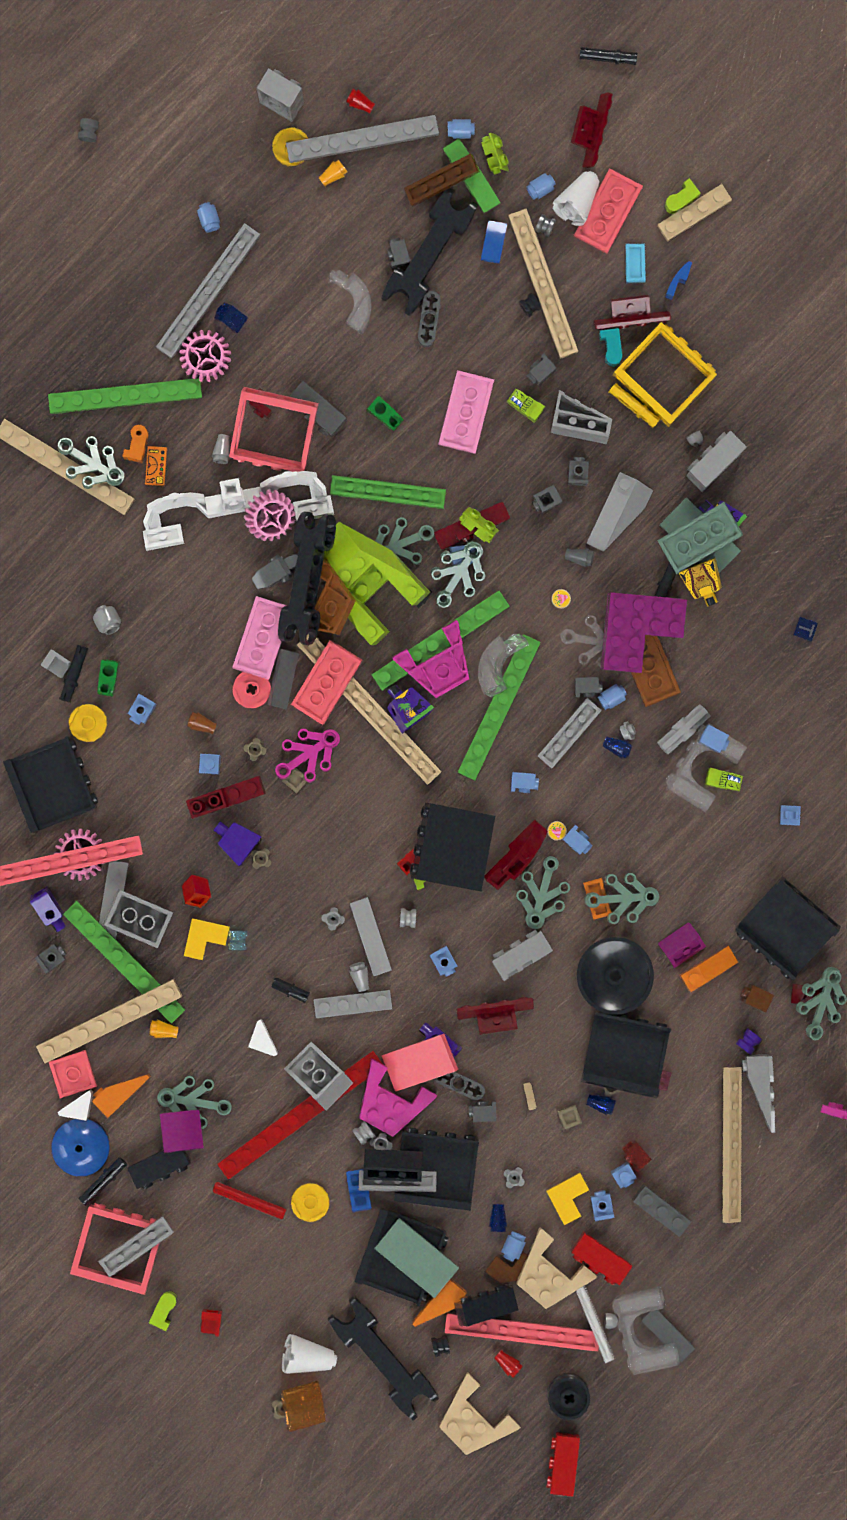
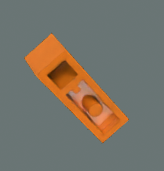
M727 946L679 974L688 991L692 992L737 964L738 961L730 947Z
M142 1075L108 1086L105 1089L101 1087L93 1094L95 1099L92 1102L109 1118L151 1075Z
M450 1279L435 1298L431 1297L412 1321V1325L416 1327L455 1309L454 1303L459 1302L460 1298L467 1294V1291L453 1279Z

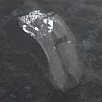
M332 270L328 276L329 280L347 290L354 300V307L346 320V325L363 335L369 324L372 312L369 291L364 282L354 273L347 279V275L344 272Z
M521 634L511 635L508 637V640L499 636L483 652L478 667V678L482 691L487 696L493 697L507 689L502 677V666L511 654L529 645L527 639Z

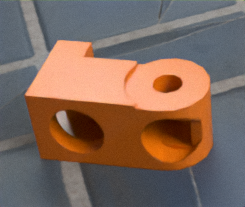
M135 425L131 429L132 441L130 450L124 449L123 458L143 463L148 442V432L143 425Z

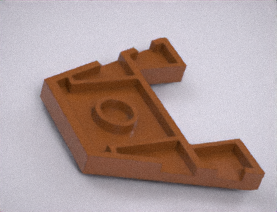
M324 559L320 578L326 581V585L315 605V610H318L320 613L318 631L340 635L356 600L330 563Z

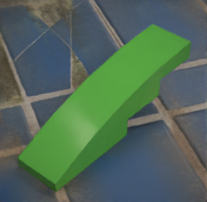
M460 139L443 148L451 163L469 154ZM479 169V173L462 182H464L472 197L475 198L482 212L485 213L500 204V201Z

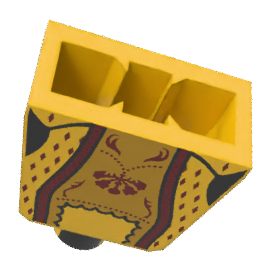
M716 558L679 572L694 599L704 597L707 606L718 602L714 592L720 590L722 585Z

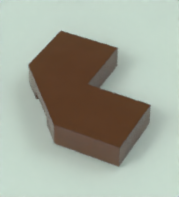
M523 1251L512 1267L496 1255L485 1272L500 1283L517 1281L525 1260L528 1258V1254Z

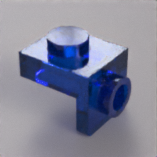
M228 303L220 305L214 317L235 333L240 331L248 319L247 316Z

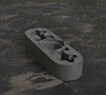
M435 291L427 292L423 299L418 332V342L423 347H430L435 341L441 303L440 295ZM435 296V300L438 301L434 302L433 310H425V308L429 309L430 302L427 299ZM432 314L435 321L432 324H426L424 322L425 315ZM422 326L429 329V337L432 338L427 343L421 338V336H425L426 329H422Z
M452 1072L454 1076L450 1080V1085L446 1084L448 1080L445 1078L438 1080V1077L434 1078L436 1083L473 1100H480L485 1094L484 1086L481 1083L457 1072ZM458 1077L464 1080V1086L460 1089L455 1088L453 1085L454 1079ZM469 1081L471 1082L470 1087L476 1088V1086H479V1090L482 1093L473 1096L471 1090L468 1089L467 1093L463 1091L466 1089Z

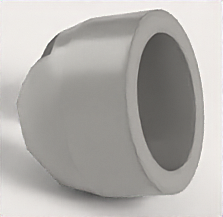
M700 430L686 437L689 444L697 447L698 444L701 445L703 442Z
M605 1313L604 1328H615L618 1324L617 1316L612 1313Z

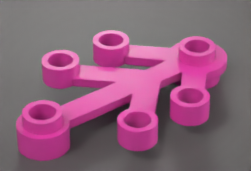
M300 729L298 731L299 740L306 741L312 739L320 741L314 746L295 743L289 739L284 740L282 748L285 752L294 750L304 753L288 764H278L275 769L276 776L280 779H287L293 769L309 759L304 779L308 783L314 782L316 779L317 755L324 748V758L320 762V769L328 772L331 769L332 748L336 747L340 742V736L335 730L328 729L323 733L310 732L307 729ZM306 732L307 737L302 738L300 733ZM327 737H333L334 741L328 742ZM286 743H290L292 746L291 748L287 749L284 747V745ZM325 762L329 764L327 769L322 767V764ZM285 769L287 773L285 775H281L280 770ZM307 774H313V779H307Z

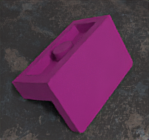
M690 923L685 924L658 943L674 968L706 947L700 935Z

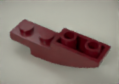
M256 776L186 800L191 818L194 819L264 795L266 792L260 776Z
M533 820L508 845L510 851L485 874V880L497 890L510 878L515 880L538 852L548 830L537 820Z

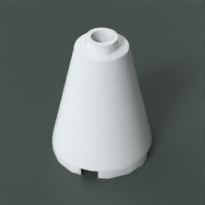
M591 171L583 172L554 200L553 210L565 221L567 219L572 220L573 225H584L599 185L598 176Z
M288 1335L284 1345L286 1352L282 1356V1371L284 1373L331 1370L332 1366H336L337 1355H334L333 1350L296 1335Z

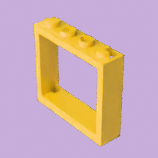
M661 322L615 370L613 376L644 405L646 404L669 427L717 374L710 363L706 364L701 360L702 356L696 350L692 351L688 348V343L682 337L678 338L673 334L674 330ZM659 334L707 377L672 415L625 372Z

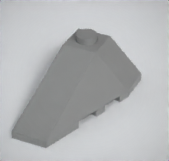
M620 472L586 544L604 552L645 509L653 490L640 481Z
M769 1054L745 1055V1060H742V1070L746 1072L769 1131L775 1133V1110L771 1103L774 1101L773 1087L770 1086V1082H774L772 1056Z

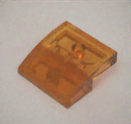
M318 1381L281 1391L282 1406L286 1411V1422L289 1432L326 1422Z

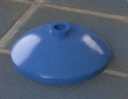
M72 1119L64 1123L56 1131L52 1140V1155L56 1164L64 1172L73 1176H88L95 1173L105 1164L109 1155L110 1144L106 1132L98 1123L89 1119L86 1121ZM77 1145L82 1146V1152L76 1151Z

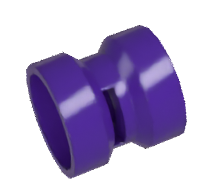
M747 1028L744 1032V1039H739L736 1044L752 1055L755 1051L753 1046L759 1045L762 1039Z

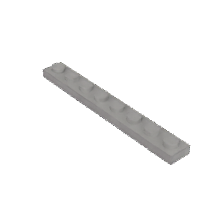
M432 115L286 143L289 163L437 136L439 131L436 117Z
M244 223L157 344L156 348L171 359L175 356L182 343L185 342L186 338L260 237L258 232Z

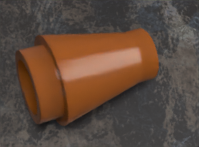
M192 712L187 726L191 727L190 730L213 734L217 723L212 722L199 712Z

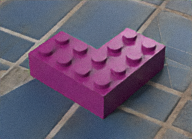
M608 593L600 669L642 673L645 635L683 638L687 600Z

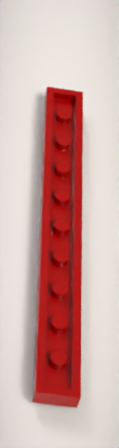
M371 1051L344 1071L353 1084L337 1100L367 1079L371 1059L383 1064L374 1051ZM309 1096L217 1165L229 1180L325 1109L312 1096Z

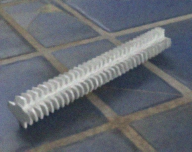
M582 1287L576 1290V1293L580 1298L579 1300L586 1313L587 1320L590 1322L589 1325H591L590 1327L599 1345L598 1347H600V1352L603 1354V1359L605 1363H608L615 1359L612 1356L613 1354H611L612 1351H610L612 1349H609L610 1347L607 1345L609 1342L605 1340L607 1338H604L605 1333H603V1328L601 1329L602 1326H600L599 1319L596 1317L598 1315L594 1313L596 1311L594 1310L595 1308H592L594 1306H591L593 1303L591 1304L590 1302L591 1299L587 1295L588 1292H586V1288Z

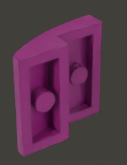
M199 1110L160 1114L164 1153L204 1148Z

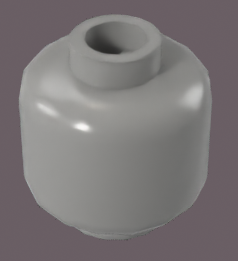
M102 605L96 609V613L93 615V621L99 632L110 635L119 630L121 618L114 607Z

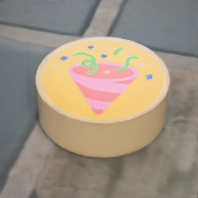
M559 589L553 593L551 601L556 608L563 609L569 605L571 597L566 590Z
M559 821L552 822L547 828L548 836L553 840L563 839L567 832L566 826Z

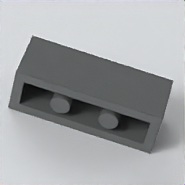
M304 381L289 396L319 403L315 424L319 426L318 431L325 437L328 435L333 437L347 421L343 414ZM303 413L305 414L303 418L309 422L310 414Z
M644 1184L632 1198L634 1203L679 1237L691 1223L686 1216Z

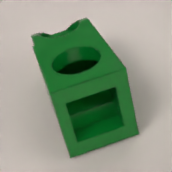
M380 396L366 409L392 431H395L404 421L396 410Z
M101 660L97 691L99 695L114 696L118 670L120 668L119 661Z

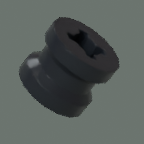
M532 293L525 300L519 301V305L528 317H531L533 312L542 309Z
M442 1335L438 1339L435 1337L431 1338L435 1357L443 1353L450 1354L446 1335Z

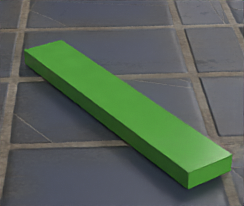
M332 475L330 495L444 509L446 489Z

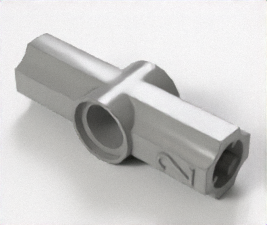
M699 704L686 717L681 718L672 726L671 730L657 744L668 755L680 743L685 742L696 732V729L710 717V714Z

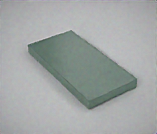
M685 498L659 526L669 534L703 513L688 498ZM731 542L699 560L697 563L716 558L720 573L741 550Z
M723 502L657 541L677 574L743 536V533L726 503Z
M400 1218L375 1247L380 1254L434 1298L459 1269V1266Z

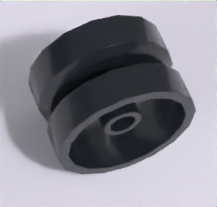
M563 1373L556 1376L550 1382L547 1389V1399L551 1410L556 1416L564 1420H574L587 1412L590 1405V1393L586 1382L580 1376L574 1373ZM572 1394V1397L568 1399L565 1395Z

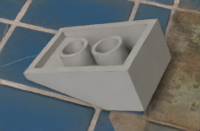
M312 1042L284 1068L325 1110L353 1084L349 1077Z

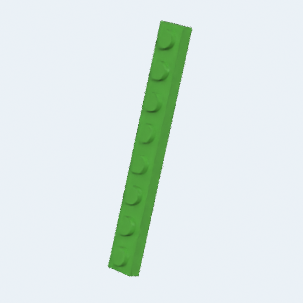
M199 378L53 393L48 394L50 414L199 399L202 398V388Z
M497 591L455 619L459 623L461 638L510 607L500 591ZM440 629L408 651L415 664L419 665L451 645L442 629ZM393 660L373 673L372 677L383 691L408 673Z
M523 634L458 773L475 781L541 642Z
M78 901L63 914L142 994L161 985ZM175 1000L157 1010L172 1024L185 1011V1008Z

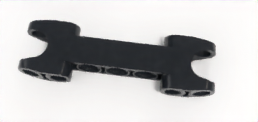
M448 188L442 194L431 210L429 217L436 222L406 271L399 267L394 270L381 297L382 300L387 302L393 294L397 292L405 293L409 298V302L404 313L409 316L418 308L425 294L429 291L430 286L423 281L453 232L462 237L470 225L478 204L472 202L462 211L454 210L450 205V201L455 190Z
M305 511L299 515L294 533V544L299 547L290 603L289 606H284L281 609L278 623V637L282 642L292 641L297 630H299L301 644L309 646L315 642L320 624V613L318 610H315L324 554L325 551L332 549L336 535V519L332 514H324L316 527L313 513Z
M353 1296L349 1299V1302L355 1311V1318L345 1323L332 1314L328 1317V1321L337 1336L348 1348L355 1343L359 1345L395 1388L388 1394L389 1397L405 1415L414 1421L418 1417L411 1403L415 1396L425 1395L433 1402H436L439 1397L429 1380L419 1369L412 1374L408 1372L372 1329L379 1323L378 1320L364 1304Z

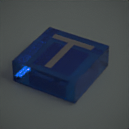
M799 617L793 636L811 642L818 623Z

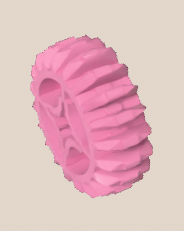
M200 330L201 336L199 337L194 332L193 340L189 336L186 338L189 344L182 343V346L186 348V350H180V354L185 355L179 358L181 362H185L182 368H188L186 371L187 375L194 372L192 379H196L200 375V382H203L204 376H206L207 382H210V376L212 375L217 380L216 373L219 372L223 376L224 372L221 368H229L224 363L231 362L229 357H225L231 355L230 350H225L229 345L228 343L222 344L225 339L223 337L218 339V333L211 337L210 330L207 331V336L204 335L203 330ZM209 342L204 348L194 347L198 343ZM214 345H217L221 351L220 360L212 355ZM209 351L208 355L211 359L205 358L202 360L203 358L200 354H206ZM191 352L198 357L196 368L190 362ZM207 364L216 365L213 369L202 370Z
M267 490L266 495L260 492V497L253 496L254 502L248 501L250 508H245V512L248 513L244 515V519L247 521L245 525L249 528L251 534H254L256 538L261 537L263 541H266L267 538L273 541L274 536L280 539L281 533L283 535L287 534L285 532L286 529L292 530L289 524L295 523V520L291 518L296 515L293 511L294 505L284 493L279 494L277 490H274L273 493ZM269 503H277L276 505L273 504V505H271V506H265L266 504H269ZM266 511H268L270 514H272V518H273L274 520H272L270 517H268V514L266 513Z
M83 829L78 830V835L75 830H71L72 836L70 837L68 833H65L64 836L67 840L65 841L60 838L59 842L63 845H56L55 848L60 849V853L66 852L67 846L72 841L74 842V850L83 848L79 842L80 838L88 840L93 846L100 844L102 839L95 841L96 833L89 837L90 830H86L85 835H83ZM93 865L89 868H82V871H66L64 875L67 876L71 872V879H74L77 874L78 880L81 881L84 874L86 880L90 879L89 873L96 876L97 874L94 869L96 868L101 871L102 868L98 865Z

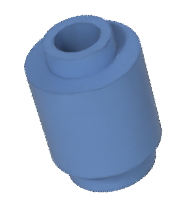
M453 119V121H448V137H453V139H471V135H475V123H471V119Z
M544 173L529 182L526 189L531 198L535 200L553 191L556 183L551 175L547 176Z
M210 202L201 204L197 214L202 228L205 229L206 233L218 230L220 228V219L215 205H211Z
M614 684L600 693L601 695L597 698L604 710H607L625 701L627 693L622 685L618 687L617 684Z
M512 1231L507 1236L502 1248L503 1257L511 1261L519 1259L526 1244V1237Z

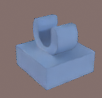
M780 805V825H800L801 806Z

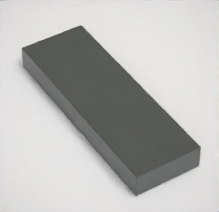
M279 649L267 705L287 709L299 653Z
M655 1306L641 1319L681 1362L695 1350V1347Z

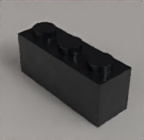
M365 1149L363 1180L422 1182L423 1152Z
M164 1150L129 1166L127 1169L136 1188L142 1187L145 1190L153 1186L152 1182L157 1179L161 1182L170 1178V1173L174 1171L180 1173L188 1169L187 1165L191 1162L186 1151L164 1153Z
M499 1285L494 1287L495 1290L491 1292L484 1290L478 1292V1296L471 1297V1295L461 1297L459 1302L454 1303L459 1325L468 1327L518 1311L514 1289L506 1287V1285Z

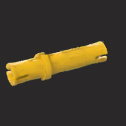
M617 383L608 392L632 410L638 419L641 418L652 428L660 421L661 418L651 412L646 404L640 403Z

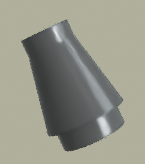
M590 549L566 550L565 560L583 567L592 566L594 551H590Z

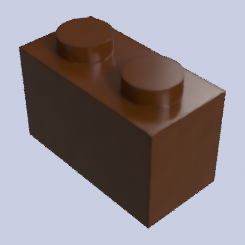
M749 984L748 987L744 986L740 997H742L741 1002L766 1013L774 995Z

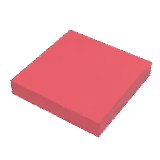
M86 1050L49 1061L60 1098L97 1087Z

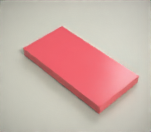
M609 168L594 197L587 221L584 225L577 228L574 237L608 254L643 186Z
M329 640L291 705L324 725L363 660L336 642Z
M445 1034L382 1055L395 1092L458 1070Z

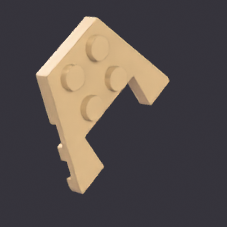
M540 1227L516 1283L547 1309L596 1279L597 1275L584 1264L571 1279L564 1275L542 1256V1253L554 1239Z
M469 1372L466 1373L439 1425L444 1433L466 1455L521 1428L509 1414L495 1427H492L466 1400L480 1386Z

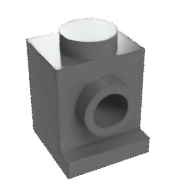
M395 238L388 241L390 249L387 250L390 261H394L391 262L392 270L397 267L408 266L410 258L405 240Z
M543 354L541 362L538 360L530 366L531 371L526 376L532 384L537 383L539 386L557 368Z
M574 457L573 460L569 461L568 485L587 486L589 461H585V458ZM577 467H580L582 469V473H576L575 469Z
M552 485L533 495L534 501H532L536 512L540 510L543 514L562 504L563 501L555 486ZM548 498L549 504H543L542 499Z
M598 677L574 679L575 698H579L580 694H583V697H595V693H602V681H599Z
M54 944L35 957V959L47 974L66 961L65 955L67 954L61 945L57 946ZM50 954L55 956L53 962L48 959Z
M477 1101L476 1105L469 1106V1117H473V1122L496 1121V1101H492L490 1105H488V1101Z

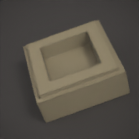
M297 768L293 769L290 776L282 781L296 794L307 783L304 779V774Z
M576 1105L557 1111L564 1130L582 1123Z

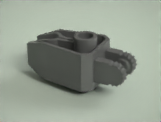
M294 554L287 558L276 555L269 560L270 563L259 569L253 576L252 581L256 588H270L279 582L283 584L292 579L291 575L294 574L293 569L296 568L298 555Z

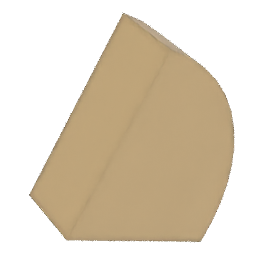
M530 1082L523 1085L529 1110L536 1109L532 1085Z

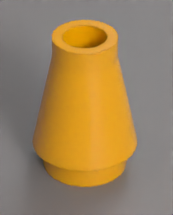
M340 160L333 161L324 173L319 176V179L324 186H327L345 177L344 174L348 171Z
M158 1019L151 1021L149 1035L153 1036V1038H177L178 1027Z

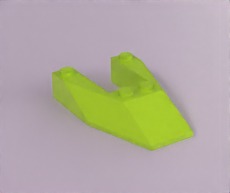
M341 522L336 524L334 545L331 550L325 551L324 559L330 563L356 600L348 616L349 620L370 645H377L390 631L364 603L388 580L412 606L418 605L430 591L392 550Z

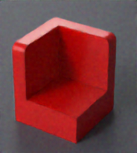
M191 875L182 885L185 904L202 908L211 898L209 883L206 878Z
M203 1309L201 1332L215 1334V1337H219L223 1311Z

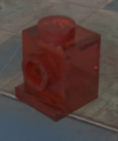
M629 1141L622 1147V1150L627 1154L624 1158L631 1166L634 1163L636 1164L634 1169L637 1172L652 1160L636 1141L633 1143Z

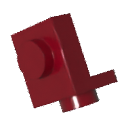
M249 401V406L254 409L253 413L261 419L266 417L268 419L271 416L272 410L264 404Z
M793 984L791 1003H806L820 994L822 988L816 990L814 995L807 996L802 992L803 985Z

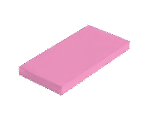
M457 370L439 445L476 454L494 379Z
M256 596L233 664V669L270 679L282 642L278 637L280 612L287 605Z

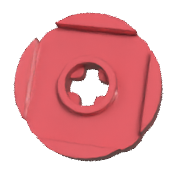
M242 672L235 679L232 691L235 700L245 708L254 709L261 707L267 702L271 685L268 679ZM249 684H252V686H257L255 694L253 695L252 693H247L246 691L249 689Z

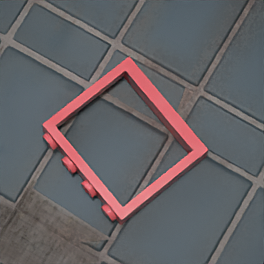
M244 387L241 391L229 457L238 460V462H252L255 466H271V469L277 471L282 469L291 472L305 471L319 403ZM247 400L310 414L301 462L238 448Z
M91 1204L88 1208L70 1274L145 1295L160 1243L151 1249L142 1283L115 1275L109 1277L105 1272L83 1267L79 1264L93 1214L146 1228L156 1219L150 1218L149 1221L142 1219L143 1216L140 1214L132 1213V1215L124 1214L122 1209L113 1208V1210L106 1209L104 1204Z

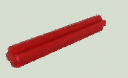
M216 1182L213 1187V1193L276 1218L283 1219L286 1213L285 1208L220 1182Z

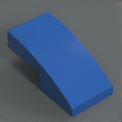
M488 221L481 256L482 261L500 263L507 224Z
M687 262L677 272L667 290L665 298L672 300L678 282L686 283L692 262Z
M359 1170L346 1172L352 1212L372 1209L369 1191H359Z

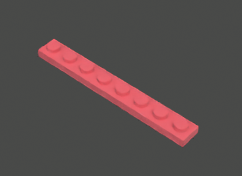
M140 836L0 866V886L143 855Z
M447 1313L445 1333L597 1352L599 1349L592 1330L496 1318L465 1327L459 1325L457 1314Z

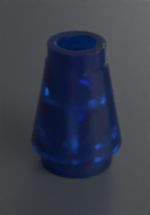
M608 736L603 743L604 748L621 759L628 758L633 746L629 744V741Z
M589 1094L586 1105L604 1115H612L616 1100H613L612 1097Z
M504 1204L492 1205L489 1222L491 1232H506L508 1225Z

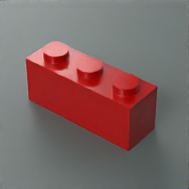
M584 1231L571 1249V1252L574 1254L572 1257L581 1264L583 1261L589 1264L588 1268L596 1274L602 1273L606 1276L604 1279L612 1285L616 1283L620 1286L633 1267L631 1263Z
M556 1432V1437H552L551 1449H554V1455L549 1458V1468L552 1469L551 1476L547 1477L546 1488H550V1494L574 1496L580 1436L577 1434Z

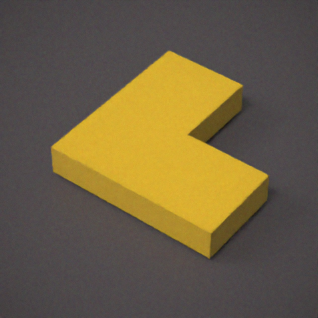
M192 918L184 956L203 960L207 942L226 946L230 927Z
M581 1173L546 1190L564 1225L581 1217L573 1201L574 1198L589 1191Z

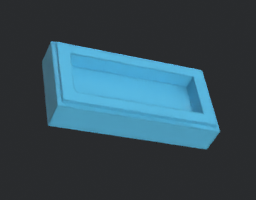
M626 244V283H645V244Z

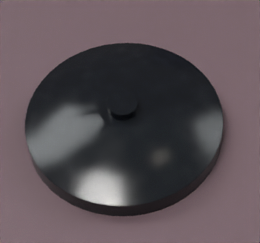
M609 937L595 942L583 953L577 967V985L583 998L593 1008L607 1014H624L636 1009L647 999L654 982V970L649 956L638 944L621 937Z

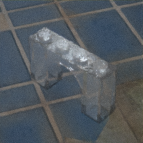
M710 723L700 726L696 733L698 738L695 742L691 741L686 748V751H688L685 758L681 757L676 764L677 771L675 774L671 773L665 781L668 784L666 789L704 813L707 812L716 795L696 783L692 776L691 766L698 754L704 751H713L698 743L706 726L711 725ZM729 736L727 740L730 742L726 750H721L718 754L737 764L747 747Z
M659 1286L616 1296L612 1303L615 1314H618L619 1321L617 1325L619 1332L623 1333L624 1340H622L624 1351L628 1353L627 1365L629 1370H632L633 1375L678 1366L681 1360L676 1343L649 1347L637 1339L633 1329L635 1318L638 1315L664 1309L666 1302L662 1287Z

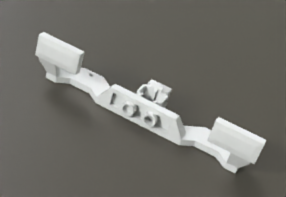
M286 471L261 482L260 487L242 490L240 487L239 478L221 481V494L204 497V494L191 492L172 493L163 498H158L147 505L148 511L143 521L146 529L143 531L145 548L148 551L184 544L180 524L166 527L161 526L159 514L168 509L184 506L197 507L207 518L245 512V508H250L248 501L254 502L253 496L260 497V492L266 495L267 490L273 493L274 490L283 487L306 485L310 487L312 499L293 502L296 521H298L299 515L305 511L313 513L314 519L321 518L324 514L334 515L331 495L327 496L326 487L317 478V473L309 471Z

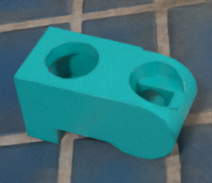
M619 328L600 330V341L605 340L606 343L605 362L609 366H617L622 359Z

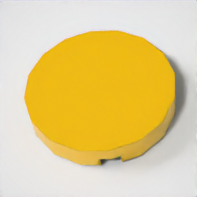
M295 127L280 130L272 143L275 158L286 166H297L304 161L289 163L286 143L308 139L307 135Z
M81 705L75 708L70 715L69 727L71 733L80 741L94 742L100 739L106 732L107 717L95 705Z
M307 1183L295 1190L291 1206L294 1214L299 1219L314 1222L325 1216L329 1209L330 1200L328 1193L323 1187L315 1183Z

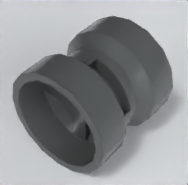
M87 118L80 119L81 131L78 132V139L85 142H96L97 134L95 132L99 127V122Z

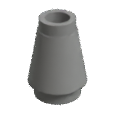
M220 434L212 453L213 462L227 464L228 460L231 459L229 457V436Z
M358 962L350 965L349 973L358 992L368 990V968L365 966V963Z

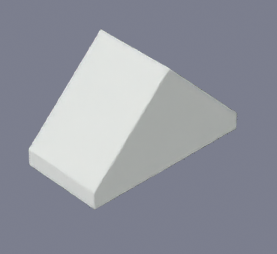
M260 1019L257 1021L248 1047L275 1056L278 1054V1051L263 1020Z
M89 1090L57 1112L59 1116L88 1120L93 1091Z

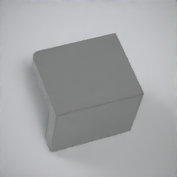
M51 649L41 663V666L58 677L63 678L72 662Z

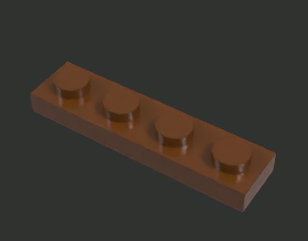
M468 154L404 189L410 204L415 206L480 171L473 155Z

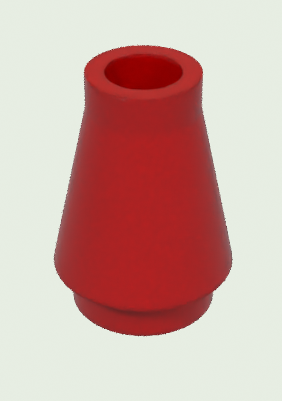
M354 88L346 100L349 106L369 114L375 105L359 89L355 90Z
M502 1350L494 1358L507 1376L510 1375L512 1378L523 1367L519 1360Z

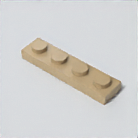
M721 184L659 223L657 227L668 242L730 203L732 199Z

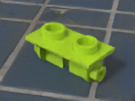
M489 133V136L482 138L481 144L486 156L489 154L493 155L487 158L490 171L494 175L501 172L500 169L509 171L507 166L509 164L508 158L503 154L501 148L503 146L501 138L496 134Z
M468 507L459 518L461 524L470 531L477 527L478 530L475 532V535L483 542L487 541L490 543L499 532L494 523L484 519L479 511Z

